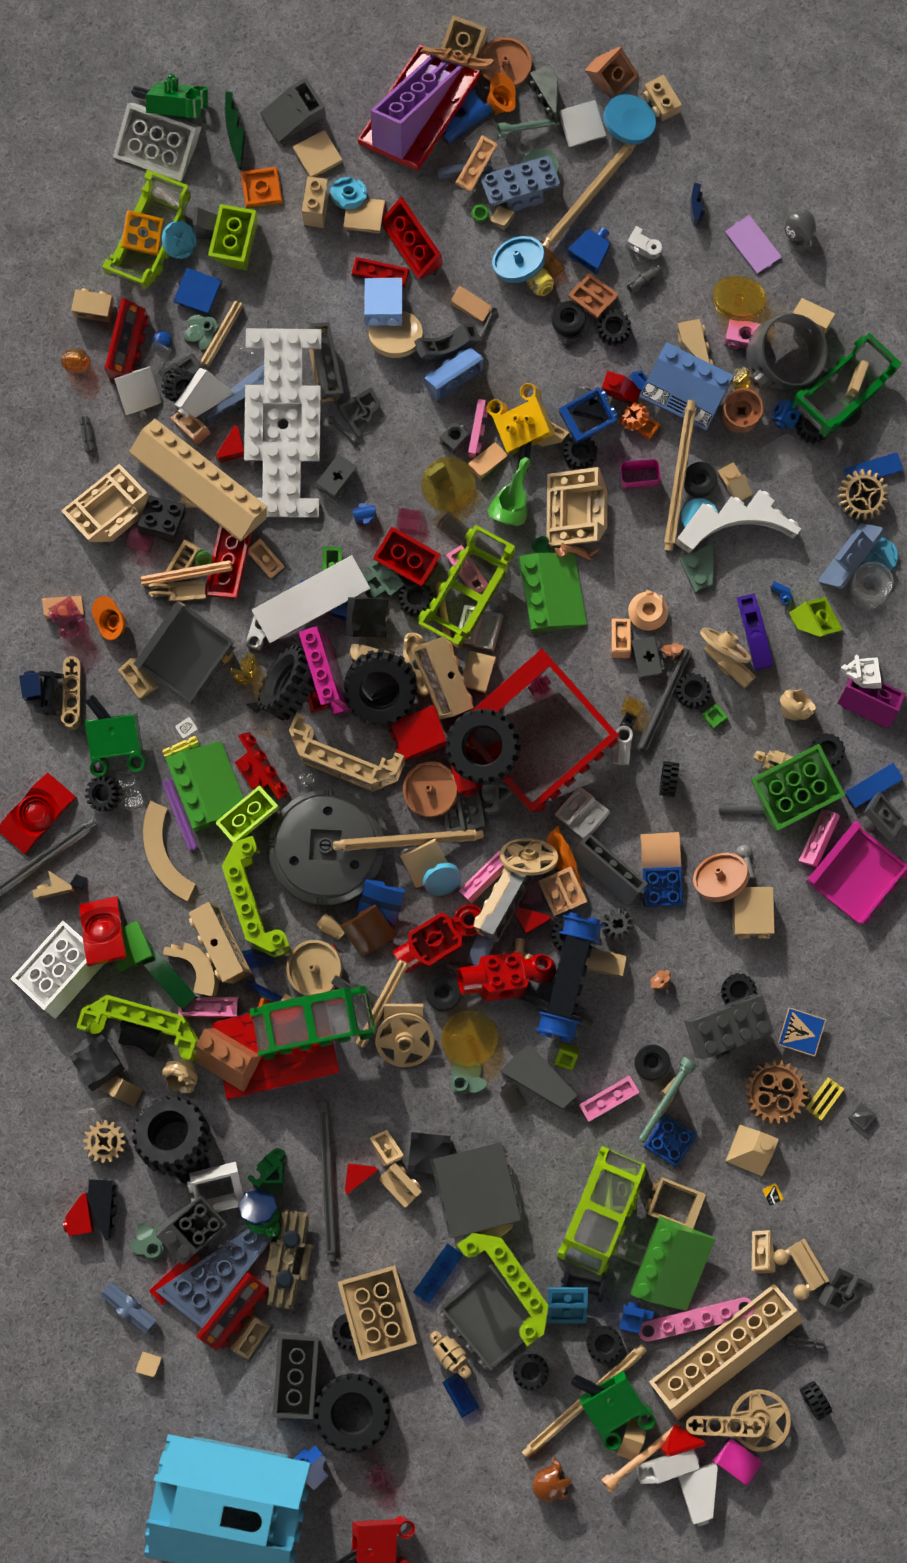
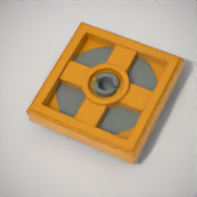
M127 210L121 248L157 256L164 219Z

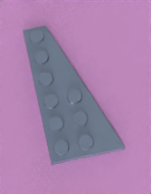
M247 1229L156 1290V1292L203 1328L272 1238H267L264 1234H255L250 1229Z

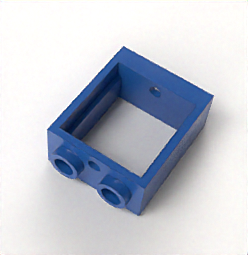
M599 387L559 408V414L576 445L616 424L617 412L614 407H609L607 403L609 398L604 390L601 391ZM597 397L609 420L581 434L570 411Z

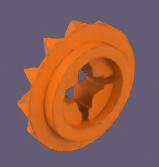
M634 402L631 406L627 405L625 410H621L622 415L619 417L624 428L637 430L647 423L649 411L642 403L636 404ZM631 413L637 415V420L632 417Z

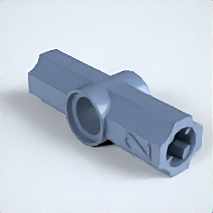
M113 1282L100 1295L116 1308L118 1314L127 1321L134 1323L146 1334L157 1322L155 1317L141 1307L142 1304L131 1295H127Z

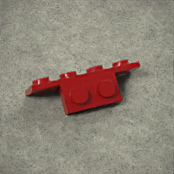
M250 732L239 734L238 738L247 750V753L234 763L252 791L259 785L262 789L269 785L278 800L290 796L286 785L278 777L276 769L271 766L265 752L258 746L256 738Z

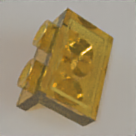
M246 652L245 658L242 657L240 663L242 670L230 669L234 680H237L236 683L245 686L248 683L253 684L259 662L254 654Z

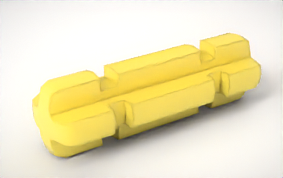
M193 736L188 741L184 740L173 745L172 748L164 749L162 751L166 759L180 752L190 750V748H196L199 746V741L196 736Z

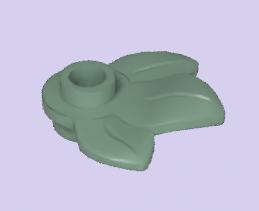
M193 315L187 320L191 327L186 330L184 340L188 342L198 341L200 350L204 351L212 342L213 334L218 329V323L212 317L204 318L200 315ZM210 323V328L206 329V324Z
M458 1059L453 1064L451 1069L453 1075L451 1088L455 1093L465 1094L468 1091L477 1093L486 1087L487 1081L479 1078L482 1071L481 1063L473 1062L465 1066ZM460 1081L464 1082V1087L458 1088L457 1083Z
M139 1223L137 1239L129 1242L131 1250L139 1255L145 1254L151 1260L160 1258L164 1248L163 1243L156 1237V1229L162 1223H159L154 1229L147 1224ZM152 1246L157 1247V1252L154 1254L150 1251Z

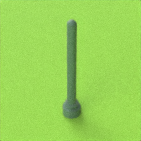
M558 117L556 124L552 118L515 125L504 122L497 124V133L499 138H506L513 132L561 125L562 123L560 117Z
M683 1057L680 1062V1072L639 1136V1142H646L686 1075L694 1072L697 1065L691 1060Z

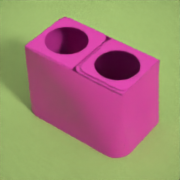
M656 459L623 462L620 467L622 490L658 486L661 480L659 462ZM655 468L656 480L626 483L622 480L621 471Z
M730 1437L712 1460L746 1486L749 1485L762 1464L759 1458Z

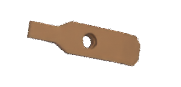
M425 46L422 49V53L437 56L444 61L474 69H486L494 64L493 59L472 57L471 53L464 55L459 51L453 52L452 48H430Z

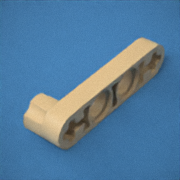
M69 656L63 662L64 679L61 722L68 730H76L81 723V663L78 658ZM71 661H74V663L77 664V666H74L73 668L74 674L78 673L77 676H67V673L71 674V669L67 666L68 664H71ZM70 679L77 681V686L74 689L67 687V682ZM69 698L77 699L75 707L67 706ZM70 715H73L75 719L72 724L67 722V720H70Z
M696 1414L689 1417L686 1422V1429L694 1435L759 1437L765 1431V1424L760 1418L702 1416ZM694 1419L697 1420V1423L701 1424V1427H698L697 1430L690 1426ZM703 1419H707V1423H706L707 1432H706V1431H703V1429H704V1427H705V1421H704ZM712 1420H718L721 1423L719 1431L715 1432L710 1429L709 1425ZM732 1421L740 1422L741 1430L739 1432L731 1431L730 1423ZM744 1421H748L747 1425L752 1426L754 1422H758L762 1429H759L758 1433H754V1429H747L748 1433H743L745 1428Z

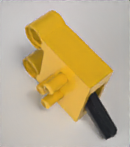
M526 383L520 388L521 397L528 402L510 411L504 402L497 399L491 400L487 405V412L494 419L506 452L511 455L519 452L517 470L520 460L524 457L530 459L532 445L555 435L541 400V390L531 383ZM533 389V395L528 397L529 390ZM500 405V411L495 413L496 406Z

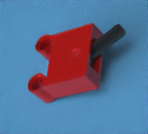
M397 1516L395 1519L352 1521V1551L335 1563H410L404 1557H396L397 1534L404 1539H408L415 1533V1525L405 1516ZM407 1523L406 1529L400 1531L401 1526Z

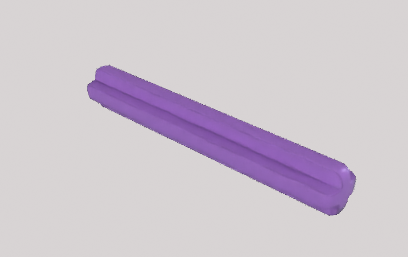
M171 779L162 782V785L189 851H194L198 848V844L173 781Z

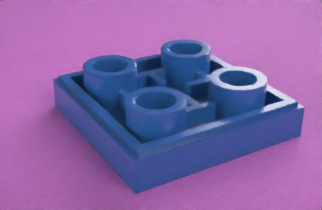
M187 268L173 301L178 305L209 315L222 280Z
M681 867L642 868L643 879L648 883L643 889L644 907L683 906Z
M664 1113L643 1147L677 1168L698 1134Z

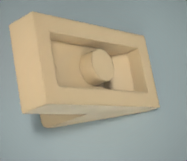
M734 462L717 471L718 476L733 498L736 497L743 501L752 496L746 475H741Z
M49 871L51 886L49 884L39 885L36 890H33V895L36 900L75 892L73 886Z

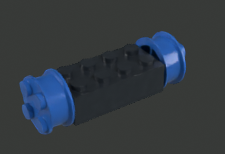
M571 912L569 916L563 915L565 922L563 930L559 931V934L565 935L547 1013L539 1011L541 1019L539 1027L535 1028V1030L540 1031L539 1035L552 1038V1034L558 1035V1040L570 1043L571 1039L577 1040L575 1033L577 1025L581 1024L580 1021L568 1018L576 1015L578 1004L575 1003L576 996L581 995L583 985L580 984L581 977H585L588 966L584 965L586 958H590L592 946H589V943L601 944L599 935L601 928L605 927V925L600 924L601 920L589 917L588 920L581 919L582 915Z

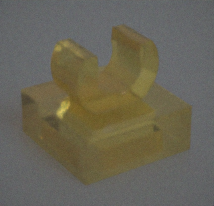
M745 367L741 370L736 369L737 374L733 376L732 380L734 388L747 389L751 385L749 370Z
M627 695L621 706L623 707L621 715H624L626 711H631L634 716L636 714L639 715L645 703Z

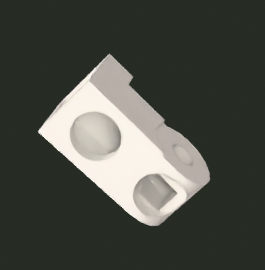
M636 226L627 241L626 247L648 259L658 258L661 253L662 244L656 239H650L642 235V229Z
M254 615L246 646L261 651L266 635Z

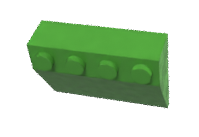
M568 552L565 557L561 558L556 553H535L519 556L518 562L531 634L587 625L575 553Z
M222 741L186 750L166 758L195 832L215 825L218 819L244 799Z
M820 744L751 779L763 812L773 831H778L845 796Z
M659 1216L632 1284L630 1295L651 1303L687 1311L716 1238Z

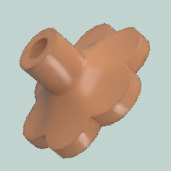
M679 643L665 644L661 648V653L669 656V659L674 661L677 659V655H680L685 648Z
M658 971L651 978L650 982L652 984L650 987L653 990L657 988L659 990L667 989L671 981L670 971Z

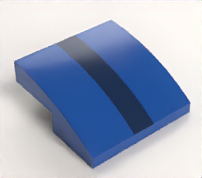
M365 879L356 914L359 915V912L376 904L388 923L395 925L405 891L403 888L385 886V883L382 881Z

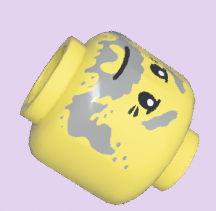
M542 268L534 277L526 280L527 285L535 295L545 296L553 289L554 280L545 268Z

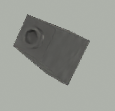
M530 1044L526 1045L500 1070L505 1076L561 1109L565 1107L569 1109L577 1102L574 1099L577 1094Z

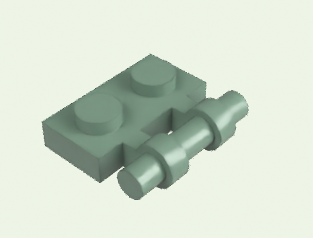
M377 561L368 565L370 574L366 575L364 571H361L370 587L369 592L372 598H383L382 594L384 592L391 597L399 592L401 588H404L405 584L397 573ZM375 578L381 585L378 589L372 583Z

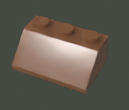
M215 1028L204 1029L196 1045V1063L238 1089L245 1091L261 1057Z

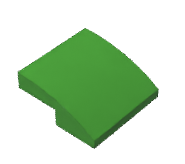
M138 920L123 927L126 959L115 961L120 974L138 966V963L154 957Z

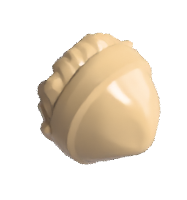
M802 689L786 690L780 697L781 712L786 719L795 721L806 720L816 712L814 703L809 699L807 693L803 694Z
M188 1059L169 1061L162 1071L167 1087H172L173 1091H180V1093H192L194 1091L198 1076L196 1075L194 1065Z

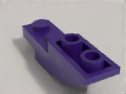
M755 593L737 597V604L754 671L773 667L768 640Z

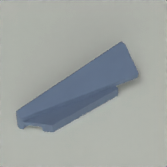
M264 364L231 388L234 392L232 396L201 414L207 425L245 404V385H264Z

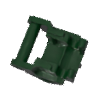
M280 1148L272 1150L257 1164L256 1171L260 1173V1177L256 1179L254 1176L249 1175L248 1180L267 1193H282L285 1167L282 1161L286 1157L285 1151Z

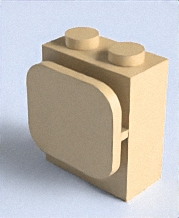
M745 887L740 894L732 898L733 936H738V939H750V936H758V939H769V936L774 934L773 887Z

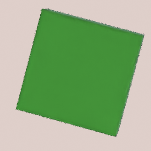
M717 703L701 715L713 730L729 718Z

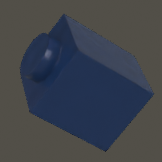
M27 671L24 672V675H19L22 698L25 701L41 699L43 687L39 673Z

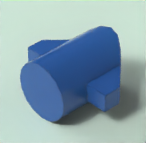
M361 503L358 509L353 510L356 524L364 523L365 527L377 519L374 505L369 506Z

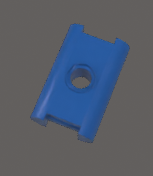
M475 86L464 99V103L443 133L444 141L448 145L493 113L488 102L484 105L477 96ZM458 113L465 114L463 117L456 116Z

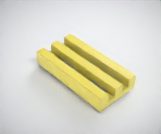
M827 1077L805 1109L821 1121L844 1088ZM827 1085H832L814 1110L811 1109ZM836 1088L838 1091L819 1115L817 1112Z

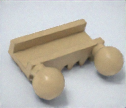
M802 1239L786 1250L779 1249L774 1252V1261L777 1265L786 1264L791 1256L804 1277L807 1285L799 1284L793 1291L795 1298L798 1300L807 1299L809 1292L829 1281L805 1239Z

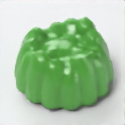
M477 204L472 209L471 214L475 221L483 222L488 218L489 211L483 204Z
M200 551L194 558L196 566L207 565L213 562L211 554L207 551Z

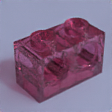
M71 596L48 608L50 611L48 615L53 623L56 622L60 628L58 632L62 639L66 638L67 641H70L90 629ZM60 606H64L67 609V614L64 617L58 614ZM71 622L77 627L75 633L68 631V624Z

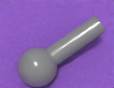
M741 845L737 848L736 854L746 862L750 874L749 880H753L755 876L750 862L751 848L747 845Z

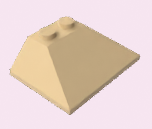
M119 464L61 511L89 542H111L140 520L149 494Z
M599 467L547 474L546 537L549 539L548 547L560 546L561 543L572 545L597 542L601 539L607 529L608 491Z

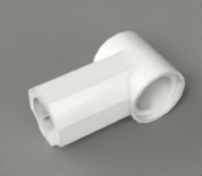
M621 726L616 732L619 734L625 731L628 733L629 738L627 740L618 739L620 742L614 747L612 764L629 765L633 732L629 727Z

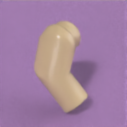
M516 938L514 952H519L525 959L533 956L524 951L525 939Z

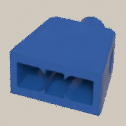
M600 227L597 233L588 229L569 247L567 256L597 275L609 251L610 243L606 238L610 232L604 227Z

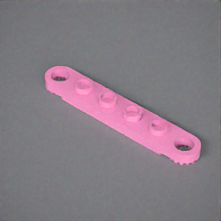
M742 1297L647 1320L642 1323L638 1335L644 1341H653L723 1324L739 1312L740 1303L747 1302L749 1304L751 1300ZM754 1307L751 1308L747 1314L741 1316L738 1320L748 1318L749 1316H751L754 1312ZM646 1325L653 1327V1334L650 1337H645L642 1333V1329Z

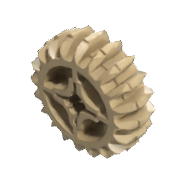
M861 469L859 474L857 471H853V477L848 474L846 476L848 481H841L845 487L838 488L843 494H839L837 497L844 500L839 505H846L843 512L850 510L849 517H852L855 513V520H858L860 515H862V520L865 521L867 520V514L870 519H873V512L877 516L880 515L879 509L884 510L886 508L882 503H888L889 501L883 498L889 495V492L883 491L888 485L882 486L880 483L884 479L877 480L878 473H875L872 477L871 470H868L866 475L864 469ZM861 480L871 482L875 488L869 489L865 487ZM855 482L856 494L849 497L850 487ZM862 492H863V493H865V492H866V493L871 492V493L867 494V496H866L865 498H864V497H862V498H860V497H859V498H855V497L859 496V494H861ZM877 493V502L871 508V496ZM852 502H860L866 510L856 508Z

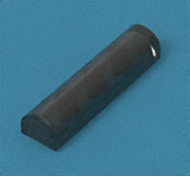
M447 512L441 518L437 527L465 549L467 547L465 536L469 528L452 513ZM479 536L477 537L475 542L477 548L501 560L502 556ZM471 554L475 560L494 575L498 567Z

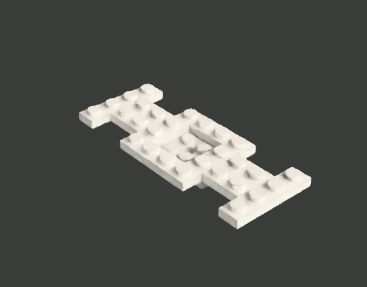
M246 328V348L264 349V385H245L244 460L263 461L262 498L257 499L267 506L266 517L319 518V499L301 498V463L320 462L321 386L302 385L303 349H321V329ZM285 419L288 421L286 429L278 427L280 420Z

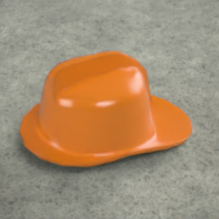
M504 73L494 74L490 82L487 102L492 108L494 115L511 112L515 109V85L509 76Z
M108 596L98 597L92 605L93 618L105 639H116L120 634L125 633L127 626L126 616L119 611L113 599Z

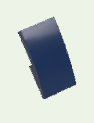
M694 182L690 200V215L693 226L697 227L698 221L703 220L705 211L702 210L703 203L700 202L703 192L700 191L701 184Z

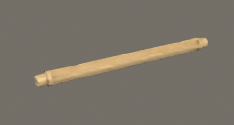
M625 143L614 158L544 239L545 241L542 246L545 251L554 246L565 230L570 227L591 202L592 198L597 195L618 170L619 166L634 151L633 148L637 144Z
M688 400L687 407H685L664 540V550L673 551V545L676 540L696 413V401Z
M474 829L341 839L340 841L333 842V849L348 851L407 845L414 846L423 845L434 838L438 844L476 841L477 839L484 838L483 830L476 831Z
M642 1344L638 1348H634L631 1353L596 1384L600 1385L621 1371L628 1370L642 1358V1355L647 1350ZM580 1399L527 1445L528 1447L522 1451L527 1459L531 1455L536 1454L552 1437L584 1410Z

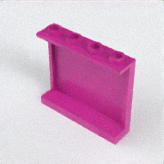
M317 626L299 632L320 704L330 703L334 716L352 710L347 707V700L343 695L344 681L331 639Z
M855 820L805 882L857 924L861 925L864 922L867 924L874 916L872 911L875 908L879 909L886 901L884 899L887 893L891 895L898 885L895 884L897 880L905 878L907 875V864L861 828V824Z

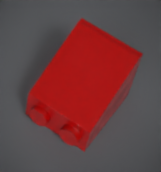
M435 705L404 717L394 724L391 723L392 729L389 730L392 741L396 740L398 747H395L396 753L404 755L405 762L447 747L446 737Z

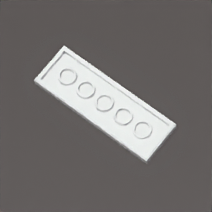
M351 555L252 609V612L271 644L348 602V597H357L370 590V587Z

